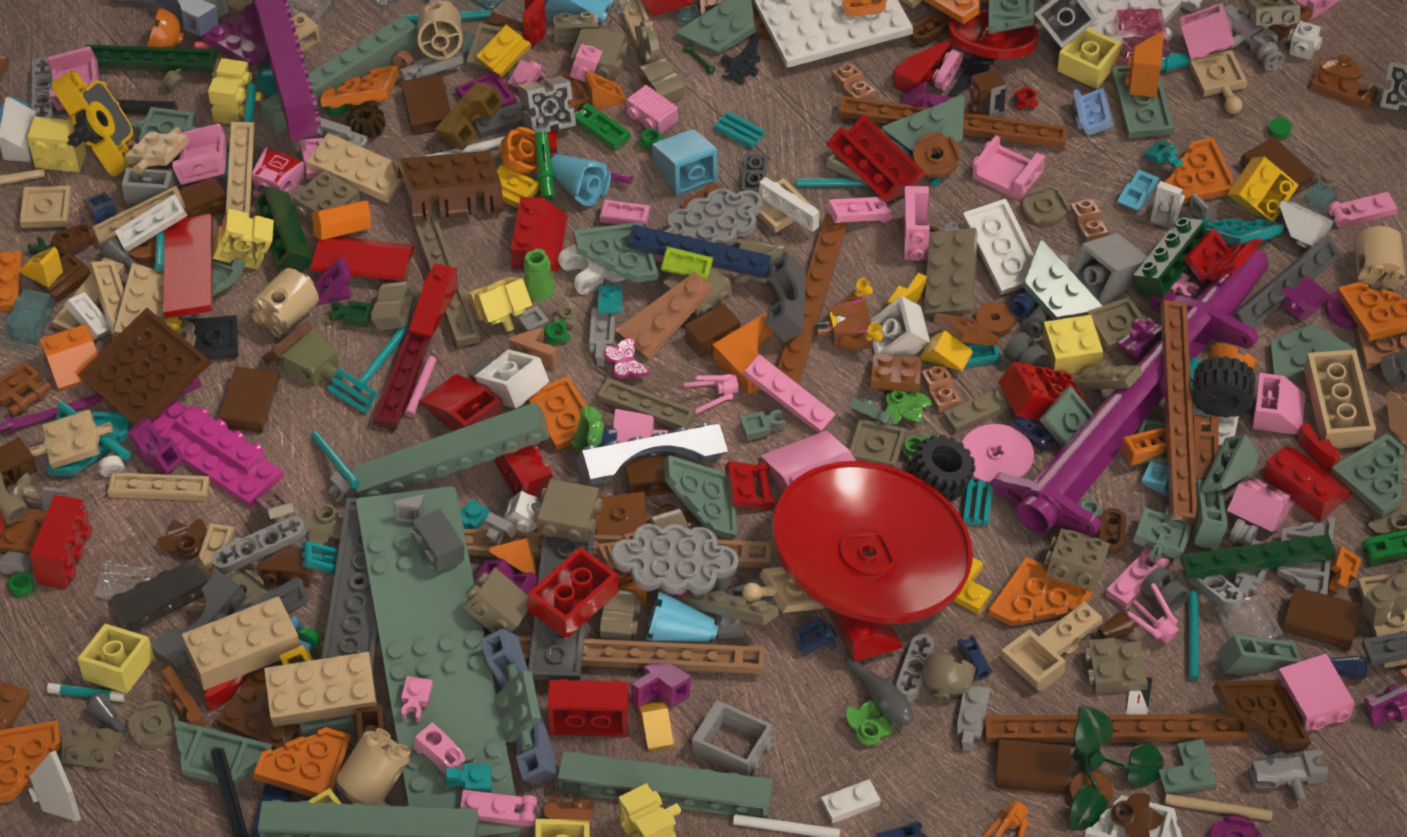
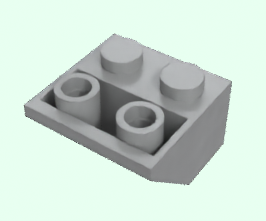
M134 166L126 168L122 181L125 204H140L177 186L178 178L174 169L148 167L141 174H137L133 170Z

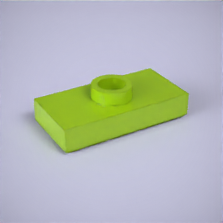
M667 247L661 271L688 277L696 272L705 281H708L713 258Z

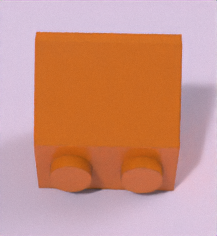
M1157 33L1135 46L1134 56H1129L1128 69L1132 70V72L1127 71L1126 85H1130L1129 95L1157 98L1164 33Z
M83 324L41 338L40 343L43 355L58 391L85 383L77 374L98 355L87 325Z

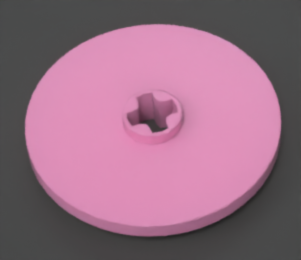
M1003 424L983 425L969 432L962 441L964 448L970 450V456L974 457L975 460L973 465L976 468L972 478L977 481L984 480L983 483L988 484V481H991L1000 472L1023 478L1032 467L1034 459L1032 444L1025 435L1013 427Z

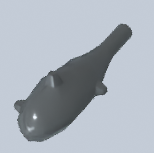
M852 657L846 660V665L865 684L869 696L879 711L890 720L892 728L896 725L903 726L913 722L914 713L908 699L892 684V677L889 676L886 679L867 671L859 662L854 663Z

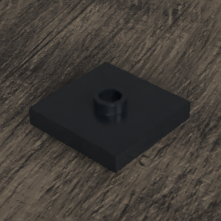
M237 315L189 319V322L195 326L194 334L196 335L194 347L208 360L239 357Z

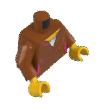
M860 278L856 282L857 291L853 290L842 301L828 309V321L816 323L817 336L831 335L835 348L858 352L863 348H873V340L879 342L883 338L881 333L883 328L876 322L871 324L865 298H862V295L869 296L873 291L866 278Z

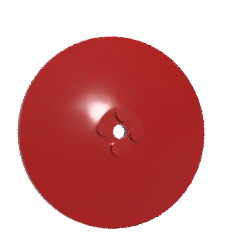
M843 461L825 464L803 473L788 485L782 493L772 520V540L775 552L782 567L794 583L823 606L857 620L881 624H900L933 616L948 607L959 596L967 582L972 567L973 549L971 538L963 519L953 505L941 493L923 480L905 471L883 464L864 461ZM862 552H867L868 554H871L873 556H866Z

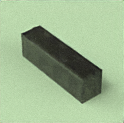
M199 556L193 559H186L179 566L171 570H164L156 577L146 582H140L134 588L124 593L114 595L107 601L109 614L118 628L134 632L204 597L205 595L201 589L212 576Z

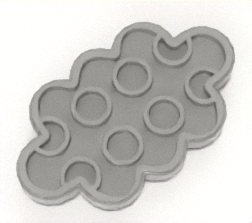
M725 188L713 190L706 198L692 199L687 204L686 209L672 211L667 217L668 229L665 232L731 246L735 243L737 237H744L754 232L756 229L755 216L763 209V198L759 193L752 190H745L737 194Z
M644 524L637 528L633 539L616 542L612 547L610 556L611 563L616 569L631 573L632 581L638 588L651 591L661 587L670 594H679L685 589L692 593L705 594L713 589L716 578L732 576L737 571L739 562L738 555L733 549L728 546L717 545V538L711 530L697 527L688 531L679 524H670L664 529L654 524Z

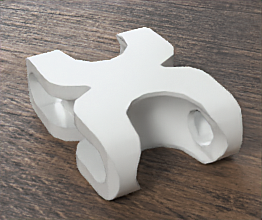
M575 245L564 249L559 254L558 262L564 270H584L577 274L574 281V287L581 295L599 290V284H603V279L611 282H620L626 279L579 255Z

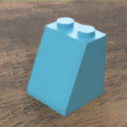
M547 0L545 4L546 19L553 21V16L560 13L578 15L583 12H592L593 14H598V23L602 25L608 15L605 12L606 8L610 9L615 0Z
M692 129L652 144V160L675 196L718 181L717 149L696 130Z

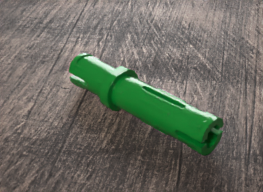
M540 131L534 134L538 166L536 178L540 184L541 198L551 201L555 198L553 185L555 174L552 172L548 133Z

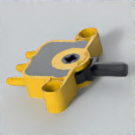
M70 70L52 81L54 93L68 114L72 116V124L75 131L68 136L69 141L67 144L69 146L72 145L74 148L78 147L82 142L92 146V150L106 171L115 177L124 172L127 167L135 165L127 164L125 157L130 151L125 142L133 135L132 125L120 108L119 102L114 99L106 87V82L95 80L86 85L76 71Z

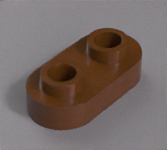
M935 12L913 24V34L910 35V40L915 44L924 45L946 33L949 29L948 16L944 13Z
M84 224L70 227L53 234L51 248L55 247L60 254L72 253L91 246L95 233L93 229Z
M1109 508L1101 515L1099 539L1114 544L1109 546L1107 554L1110 555L1121 552L1125 541L1126 515L1116 508Z

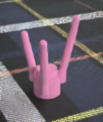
M735 374L696 376V380L704 381L685 382L683 384L684 387L715 385L717 393L723 395L695 409L696 414L724 401L732 400L733 394L738 393V381Z
M1152 583L1151 588L1168 619L1163 616L1157 620L1137 600H1133V604L1153 624V627L1132 612H1128L1127 616L1149 631L1157 640L1160 638L1166 644L1179 633L1180 630L1176 626L1179 621L1171 613L1156 584Z

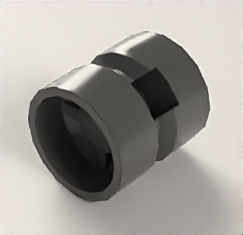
M1024 332L1014 336L1004 350L1005 357L1012 363L1014 361L1046 367L1050 360L1049 353L1040 345H1036V342Z
M1407 347L1401 349L1399 353L1393 352L1381 358V370L1390 385L1396 386L1407 381Z
M1162 566L1149 573L1143 580L1140 588L1150 600H1155L1156 606L1163 612L1164 610L1151 588L1152 583L1156 584L1171 613L1177 611L1189 596L1188 589L1179 581H1174V576Z

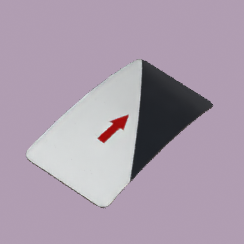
M1146 677L1147 690L1129 691L1126 714H1147L1153 678Z

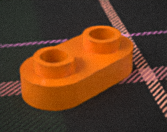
M887 0L842 1L843 12L852 17L881 13L887 6Z

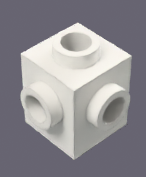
M1300 21L1296 29L1292 28L1288 37V41L1291 42L1289 54L1311 61L1315 50H1319L1323 37L1319 36L1321 27Z
M521 491L509 500L504 519L511 522L518 531L532 532L537 528V523H534L536 508H541L542 503L537 497Z

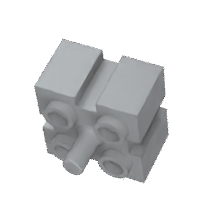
M1390 62L1386 80L1391 81L1390 90L1384 89L1380 107L1398 110L1399 105L1407 106V65Z
M558 76L544 79L545 85L543 86L536 81L518 85L520 101L527 107V111H522L525 128H529L534 132H550L551 125L558 129L576 126L574 108L567 101L573 99L569 80Z

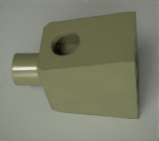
M314 328L281 355L283 370L311 385H317L325 378L331 381L338 374L336 373L339 365L336 350Z

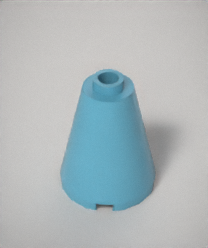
M557 154L551 158L552 172L555 174V180L578 203L585 206L595 205L598 203L595 200L600 196L604 197L607 193L611 174L607 171L606 164Z
M657 593L658 599H655L648 622L650 630L649 633H646L645 641L709 644L710 640H715L718 626L714 625L715 619L665 593Z

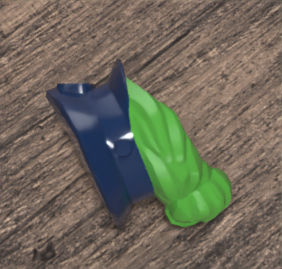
M585 406L581 409L578 427L573 433L575 440L571 441V445L578 455L587 446L596 445L599 448L604 447L605 444L617 440L618 431L612 426L605 428L601 421V413L592 406Z

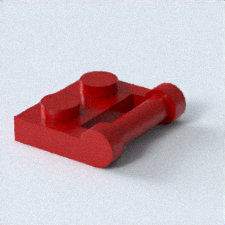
M734 461L726 463L724 467L731 506L761 511H771L775 508V500L771 497L768 480V464L758 463L754 465ZM753 477H758L762 498H757Z

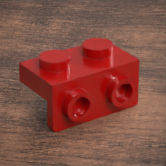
M524 0L525 12L522 14L524 40L531 44L530 49L538 42H541L547 33L545 1Z

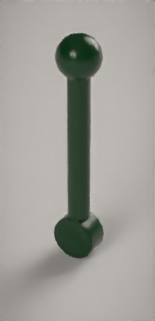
M686 44L684 46V51L686 53H691L704 67H706V70L709 74L715 72V67L713 65H709L704 59H702L693 50V46L691 44Z

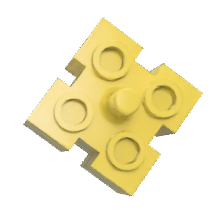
M221 58L216 70L217 76L213 78L208 93L210 103L213 104V121L231 125V122H242L247 86L252 82V72H249L248 62ZM256 92L255 101H261L262 93Z
M228 208L223 218L222 226H219L214 237L213 259L231 263L235 258H241L245 260L244 267L258 270L263 261L264 253H267L272 243L274 220L261 216H255L252 219L247 212Z
M509 276L491 285L467 293L475 319L483 320L485 323L490 322L491 325L502 322L506 332L514 330L510 314L513 316L526 312L527 307L532 306L523 278Z
M646 783L619 797V809L622 812L619 814L620 826L628 837H676L674 832V825H676L674 816L681 813L680 806L676 803L666 809L661 808L662 800L657 791L652 792Z

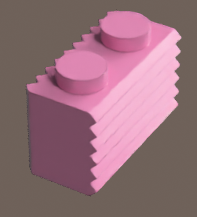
M647 85L626 99V112L628 116L633 120H639L646 129H656L662 134L678 122L677 106H674L673 103Z

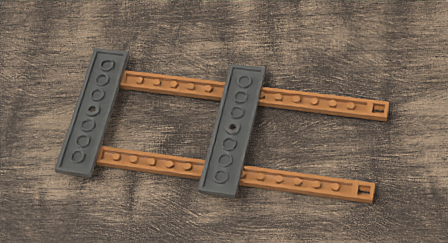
M346 498L322 659L369 652L374 671L375 657H382L356 510V500L358 498ZM464 529L469 555L497 557L489 552L491 547L497 544L491 542L490 538L486 537L488 530ZM516 531L512 539L504 535L500 544L529 537L534 558L541 559L538 583H540L579 547H582L601 561L596 551L598 544L620 541L623 536L597 535L594 532V534L589 535L587 543L579 541L572 542L558 537H547L543 534H538V532ZM717 540V545L728 546L736 552L739 559L738 567L770 568L771 542ZM750 554L765 555V557H750ZM356 581H364V583L361 585L355 584ZM535 616L532 636H518L525 662L529 664L528 671L532 672L533 680L567 679L569 681H580L582 666L644 669L645 666L653 663L671 664L683 671L764 674L765 647L585 639L586 622L570 637L565 639ZM743 659L759 660V662H743Z

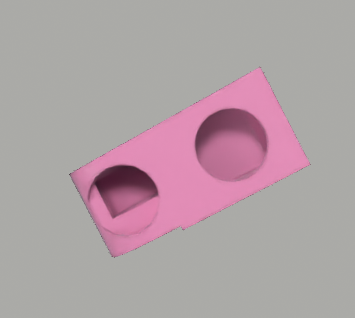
M433 722L415 736L413 749L420 755L424 754L444 774H446V768H457L465 761L463 752L454 744L455 742Z

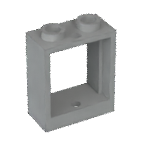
M716 700L692 738V753L740 775L750 776L753 770L757 771L760 767L765 750L769 751L774 743L775 737L772 736L773 724ZM723 723L759 739L747 760L710 744Z

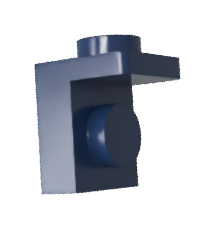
M105 192L83 201L86 209L93 215L96 225L117 215L113 200Z
M820 617L793 630L799 650L803 655L826 644L831 649L837 647L834 640L837 637L835 629L831 624L827 625Z

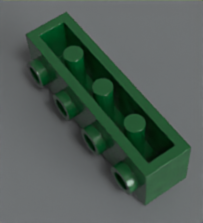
M265 186L253 203L258 216L274 220L270 250L278 269L292 268L302 273L313 257L289 193Z
M1181 217L1176 220L1135 272L1134 281L1139 294L1164 297L1188 267L1183 258L1207 233L1204 220Z

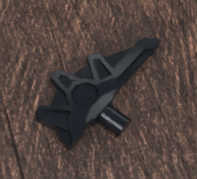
M757 34L753 35L744 50L735 58L726 54L722 56L721 62L730 66L725 71L723 78L734 80L742 85L745 83V77L758 75V69L755 68V64L760 63L761 57L757 55V45L759 43Z
M974 54L969 60L963 58L960 67L964 68L963 74L949 92V97H957L961 91L969 88L973 75L990 71L989 65H993L995 59Z

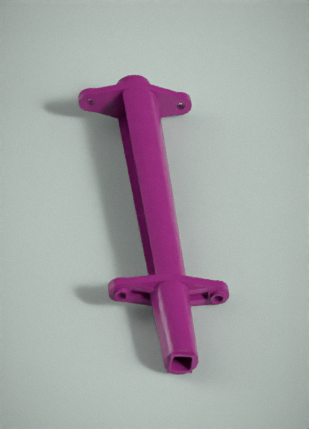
M1256 249L1234 275L1229 276L1227 274L1222 279L1218 276L1196 300L1169 292L1164 297L1151 296L1150 305L1159 314H1161L1160 304L1163 300L1187 303L1190 358H1196L1211 339L1245 349H1251L1258 341V334L1254 327L1231 317V315L1268 270L1269 263L1266 254ZM1162 337L1136 365H1139L1143 372L1130 388L1115 389L1034 480L1010 476L1002 472L997 473L991 480L990 484L994 492L1017 506V516L1028 529L1039 534H1046L1051 528H1062L1087 536H1094L1100 530L1101 521L1099 518L1077 503L1119 453L1123 437L1133 435L1141 426L1143 419L1150 415L1165 396Z

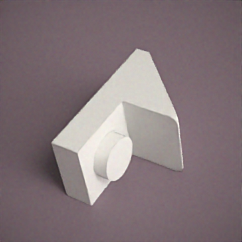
M1160 181L1156 190L1150 222L1169 229L1177 220L1185 199L1181 188Z

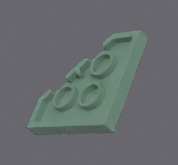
M643 222L573 230V239L579 255L634 283L658 280L659 273L653 254L627 248V241L633 224L644 227Z
M1387 433L1334 465L1331 474L1383 517L1400 507L1402 503L1405 447Z
M668 456L664 460L665 482L704 528L711 530L717 537L734 540L737 536L736 507L731 506L726 473Z

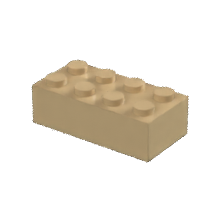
M1356 349L1308 353L1304 374L1320 441L1329 439L1333 447L1337 449L1366 447L1371 444L1376 428Z
M279 596L182 634L185 651L203 690L280 661L279 655L300 646L298 634Z
M369 652L264 668L270 717L274 727L356 714V708L377 706L372 662Z

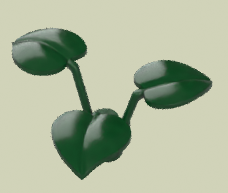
M1079 706L1078 719L1074 729V744L1076 748L1073 756L1076 762L1083 765L1081 770L1087 774L1094 788L1084 785L1076 792L1068 817V828L1070 830H1080L1094 826L1099 821L1100 816L1107 810V799L1099 793L1100 787L1090 769L1099 768L1103 761L1128 769L1126 780L1132 786L1145 787L1158 778V770L1163 769L1164 759L1159 750L1147 743L1140 744L1131 751L1129 764L1104 756L1100 749L1102 744H1106L1112 738V721L1105 713L1086 706Z

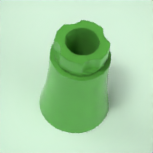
M541 249L527 252L524 261V283L529 298L533 301L546 300L555 292L550 260L545 251Z

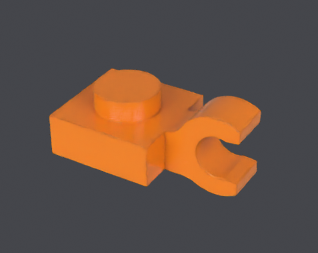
M1343 546L1336 549V558L1332 560L1330 567L1336 574L1331 579L1328 589L1336 594L1339 592L1340 587L1345 589L1348 582L1356 579L1362 560Z

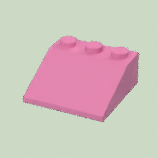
M827 430L761 455L762 462L768 464L769 473L781 493L796 478L813 468L835 462L856 461L850 450Z

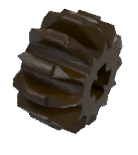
M368 103L365 106L358 105L357 109H350V113L347 115V125L351 127L352 132L367 136V138L375 140L376 135L382 136L386 122L383 111L378 109L376 105L371 107Z

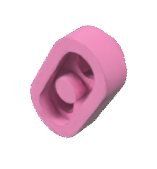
M956 50L946 53L940 70L937 69L933 75L932 81L935 83V88L942 91L948 88L962 63L963 53Z

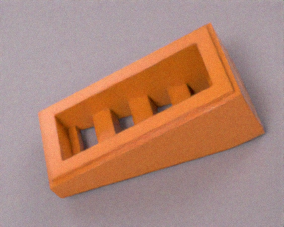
M1166 427L1123 437L1120 450L1129 466L1137 465L1167 452ZM1160 437H1162L1164 443H1161L1159 439Z

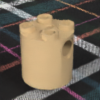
M431 2L419 10L417 37L418 45L422 52L430 58L441 60L454 56L461 48L463 41L461 15L451 2Z
M1375 226L1361 231L1354 240L1358 282L1368 284V288L1379 292L1382 289L1394 292V289L1401 286L1406 279L1401 234L1397 230L1386 226Z
M284 269L253 298L251 302L254 311L251 314L253 320L257 324L266 326L277 338L288 333L319 301L313 281L309 276L295 269Z
M377 728L375 732L366 731L337 775V782L345 790V795L350 801L378 806L383 803L409 762L411 750L407 746L397 744L391 740L390 734L381 728Z

